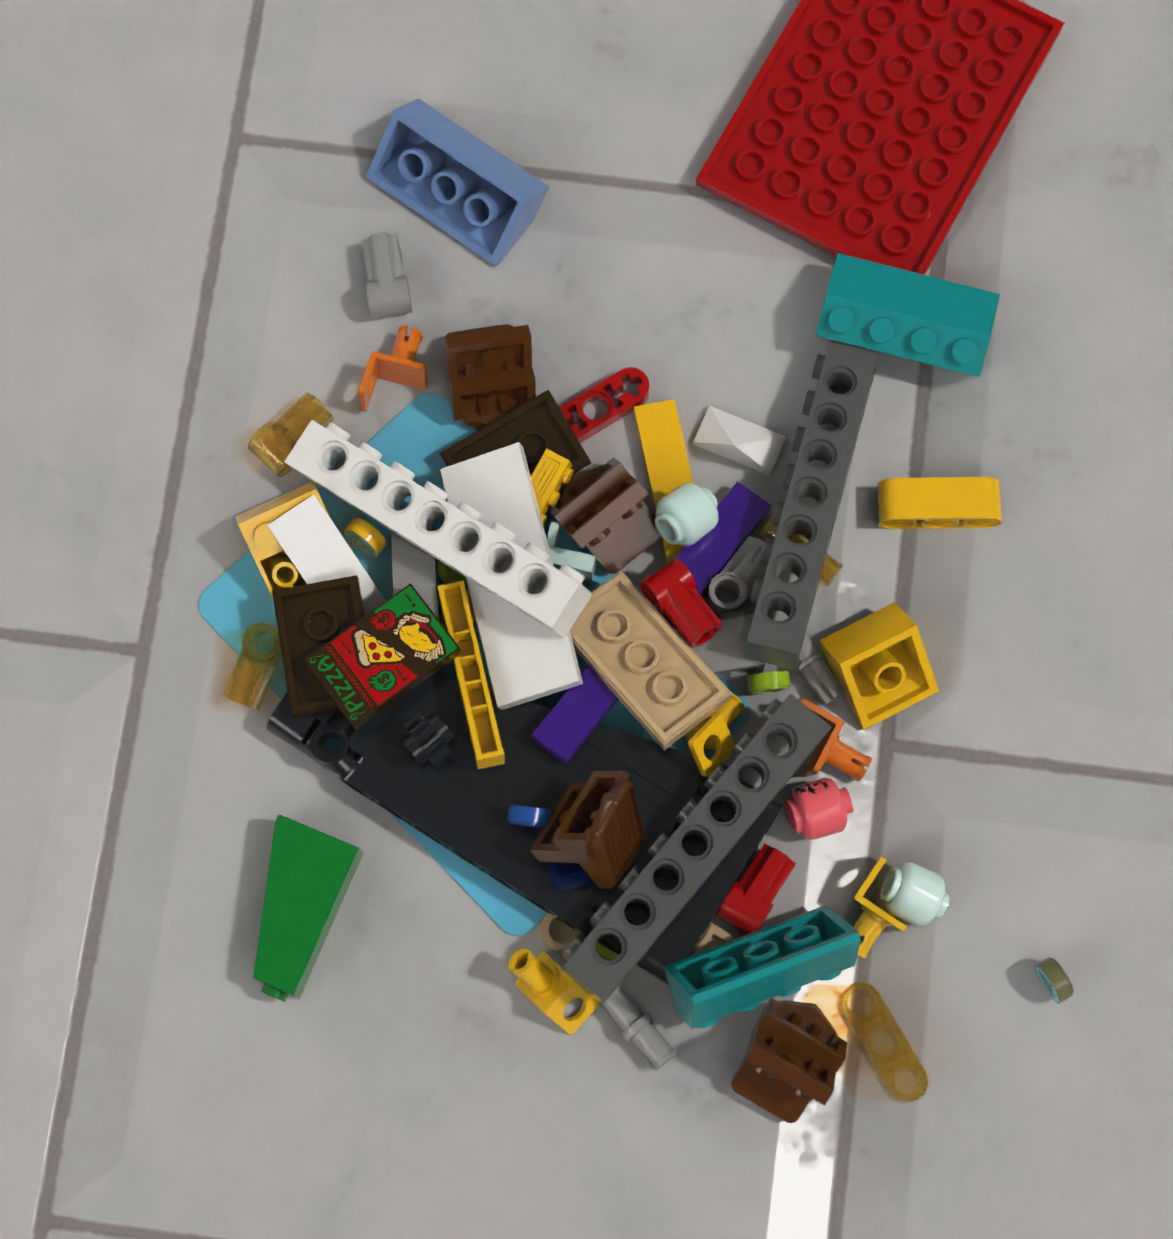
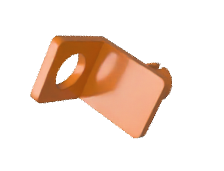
M400 326L390 355L375 351L371 352L358 391L360 411L367 412L378 378L419 389H426L428 383L427 366L414 361L424 337L420 330L412 327L410 336H407L408 326Z
M799 698V701L832 727L816 747L804 770V774L808 776L815 775L820 771L822 765L828 763L859 782L867 771L864 767L870 766L872 758L839 741L840 736L838 734L845 721L808 700Z

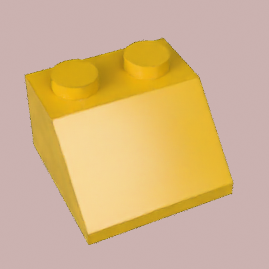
M895 602L819 640L829 669L843 688V696L863 730L939 692L918 627Z

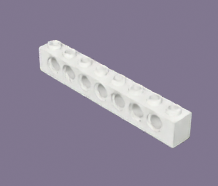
M313 420L310 421L284 461L300 475L561 637H566L593 595L582 585L585 579L583 575L565 564H562L559 570L547 563L550 556L529 542L525 548L515 544L513 540L516 535L500 524L494 522L490 528L479 522L482 514L469 505L460 501L458 506L455 507L446 502L445 500L449 495L431 482L427 481L424 487L412 481L415 477L412 471L396 461L393 462L391 467L382 463L380 459L383 454L362 441L358 447L348 442L351 435L332 422H329L325 428ZM346 456L343 466L335 470L338 460ZM378 476L376 485L372 489L367 490L369 481ZM411 496L410 504L405 509L399 511L402 500ZM441 516H445L443 525L438 530L432 531L434 521ZM478 536L479 539L476 547L471 551L465 552L467 542L471 538ZM508 557H513L511 567L507 571L499 573L501 562ZM542 578H547L545 589L538 594H533L535 583Z

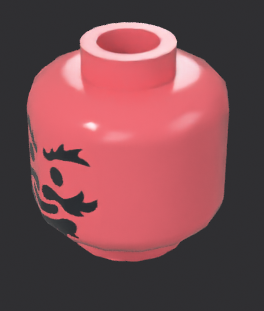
M822 778L794 787L791 791L790 799L785 801V810L793 832L795 834L801 833L808 840H815L842 832L847 825V814L853 813V804L846 788L839 789L832 779Z

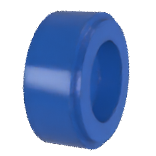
M509 805L507 821H509V824L544 828L548 824L553 810Z

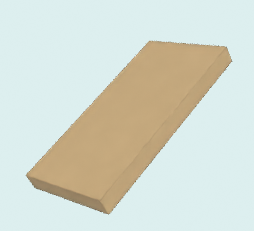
M622 571L616 573L591 592L593 595L570 629L574 649L593 668L663 750H666L732 699V692Z

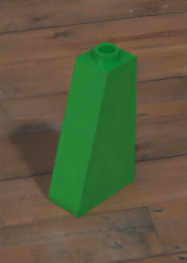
M279 814L274 826L253 978L264 984L261 990L262 993L285 1002L288 994L300 999L363 853L359 847Z

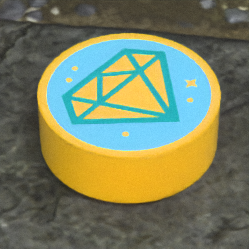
M353 518L344 529V534L349 541L371 557H377L386 546V539L381 532L364 519Z

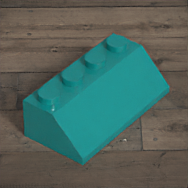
M837 253L815 335L980 377L992 334L1000 294Z
M823 905L664 966L677 1014L690 1029L696 1027L707 1028L718 1023L720 1018L734 1012L752 1011L759 1007L761 1002L773 997L790 996L800 991L802 986L817 980L827 981L838 977L843 970L855 966L861 939L856 929L827 905Z

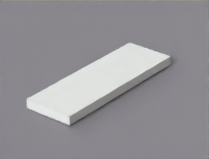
M519 442L440 469L445 492L449 495L447 497L448 503L455 507L458 506L460 501L469 505L482 514L479 522L489 528L494 522L500 524L516 535L513 540L515 544L525 548L529 542L550 556L547 563L553 566L524 448ZM478 536L471 538L467 542L465 552L471 551L476 547L479 539ZM508 557L501 562L499 573H503L511 567L513 557ZM466 578L498 708L504 710L583 684L570 631L565 638L561 637ZM542 578L535 583L533 594H538L545 589L547 578Z

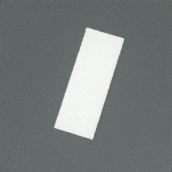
M314 494L267 525L307 584L357 575L360 582L365 615L386 601Z

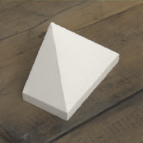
M709 406L693 441V445L770 476L785 443L786 436Z

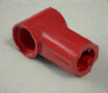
M674 559L640 582L643 595L660 614L665 613L691 648L704 645L721 630L722 622L698 593L697 584L692 573L681 560Z
M764 844L749 865L740 883L736 881L716 915L746 934L758 931L774 906L772 904L774 898L796 863L778 849Z

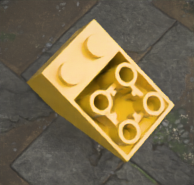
M313 482L235 516L272 598V590L300 586L307 583L267 525L313 494L328 514Z

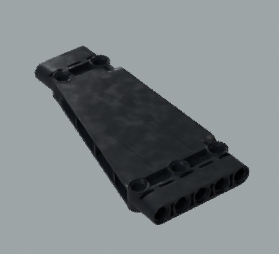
M440 672L430 676L356 731L341 710L293 718L290 712L288 692H286L267 723L266 729L317 761L323 768L339 775L341 781L543 911L553 916H559L556 919L573 930H575V927L584 932L583 936L585 937L596 927L590 920L606 901L614 905L622 896L624 891L619 888V885L635 866L643 871L653 859L647 852L661 834L665 832L671 837L681 823L675 818L692 798L699 803L708 793L704 783L709 777L701 775L692 754L671 747L663 750L658 743L600 724L568 764L565 765L531 740L533 732L552 709L532 702H526L501 710L497 707L492 689H489L501 745L505 754V764L478 769L458 680L455 677ZM417 711L424 719L434 712L454 735V738L447 743L452 754L437 766L430 759L420 766L399 741L407 734L402 724ZM330 738L341 740L342 748L337 755L326 757L320 754V748L326 740ZM721 764L726 770L729 766ZM593 771H627L630 775L628 780L634 786L644 828V837L632 863L615 886L610 889H602L595 884L579 863L539 862L530 849L543 828L509 824V821H507L509 805L548 809L554 812L572 782H587ZM739 778V781L743 786L747 788H756L751 784L747 783L746 781H744L743 779ZM775 799L770 802L636 964L637 966L669 985L664 966L690 956L774 822L783 804ZM716 801L710 805V813L715 820L728 822L734 817V812L729 808L730 805L727 802ZM691 834L682 839V848L686 854L696 857L705 853V842L698 835ZM662 868L653 874L654 884L660 890L670 891L678 884L677 876L672 870ZM633 902L624 909L625 918L632 925H643L649 920V911L642 903ZM606 936L598 940L610 950L620 955V944L613 937Z

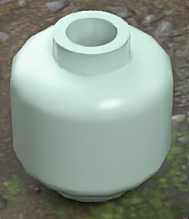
M688 482L679 485L662 498L656 506L655 526L659 534L667 542L674 545L678 544L687 547L697 543L711 532L718 523L717 499L708 488L699 487Z
M906 862L898 868H891L882 883L880 897L885 901L886 911L890 915L919 927L929 924L935 917L941 918L947 910L950 899L949 894L945 893V881L942 875L912 862Z

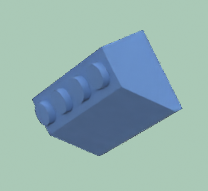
M419 98L394 109L365 176L368 180L494 266L501 263L533 222L550 188Z

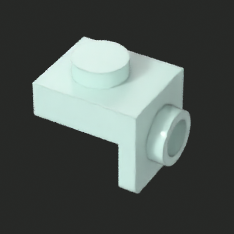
M551 522L549 532L545 533L553 566L559 570L562 564H565L585 577L583 581L592 583L596 569V556L558 548L561 534L560 523Z

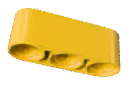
M889 478L877 483L879 526L882 528L973 529L991 528L1002 524L1000 480L997 478Z

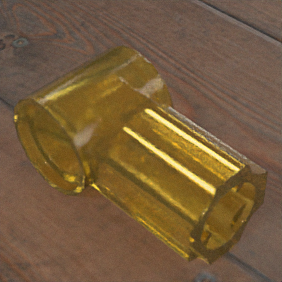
M307 392L276 423L272 421L262 426L251 438L248 449L275 475L283 477L292 470L284 461L310 421L313 420L326 428L329 422L334 420L333 416L314 395L312 396Z
M263 622L252 624L244 632L242 637L243 648L223 695L225 698L258 711L262 706L277 666L282 661L278 628ZM271 633L274 637V646L267 654L260 655L257 650V642L262 635Z

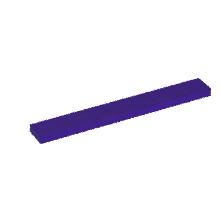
M738 481L717 506L719 520L716 527L697 543L685 546L675 558L681 560L692 573L697 584V591L701 596L707 591L711 580L717 574H720L746 538L751 536L771 510V504ZM665 613L661 614L666 619V621L674 629H676L674 625L671 623V621L668 619V617L665 615ZM590 665L581 673L583 684L569 688L531 735L533 742L565 765L568 764L619 700Z

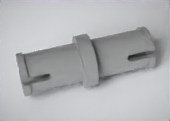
M621 985L617 987L603 1005L598 1002L624 1031L622 1037L627 1042L631 1040L654 1066L653 1068L656 1071L677 1053L676 1049L672 1048L651 1023L654 1020L648 1012L643 1014L624 992Z

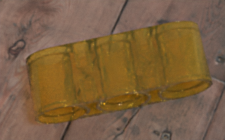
M866 982L851 984L841 993L838 999V1011L889 1098L897 1103L907 1104L920 1099L928 1088V1076L899 1025L874 986ZM860 992L869 998L871 1008L867 1015L858 1016L851 1012L848 1007V997L850 994ZM884 1031L892 1037L894 1048L889 1055H880L873 1050L871 1037L874 1032ZM900 1070L911 1072L917 1080L916 1090L911 1095H904L895 1087L894 1078Z

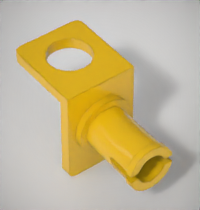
M733 693L730 701L685 734L691 753L702 776L709 777L732 754L731 751L735 747L728 726L744 712L745 708L741 699ZM704 749L716 750L715 755L708 760L704 754Z
M883 856L879 858L853 898L862 904L861 909L864 910L853 926L860 936H864L858 950V955L864 959L868 956V952L885 926L890 928L891 925H894L903 932L907 928L906 924L863 896L887 861Z
M522 948L511 956L508 968L515 976L519 977L515 985L568 1034H574L599 1006V1001L564 973L562 967L546 952L540 953L536 958L529 949ZM575 998H581L582 1006L579 1012L570 1018H565L563 1012L566 1005Z

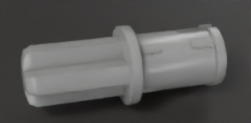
M805 634L795 672L803 674L822 704H829L843 694V688L823 660L825 658L824 652L819 653L808 635Z

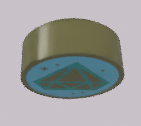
M1048 957L1035 965L1040 981L1056 1003L1060 1004L1073 996V986L1063 968L1054 958Z

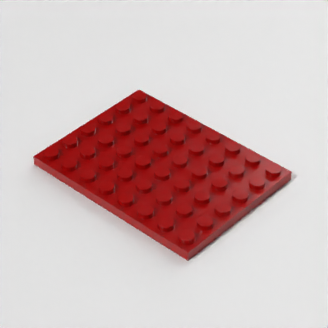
M800 0L698 174L696 185L836 257L837 253L926 275L1059 37L1065 23L1019 0Z

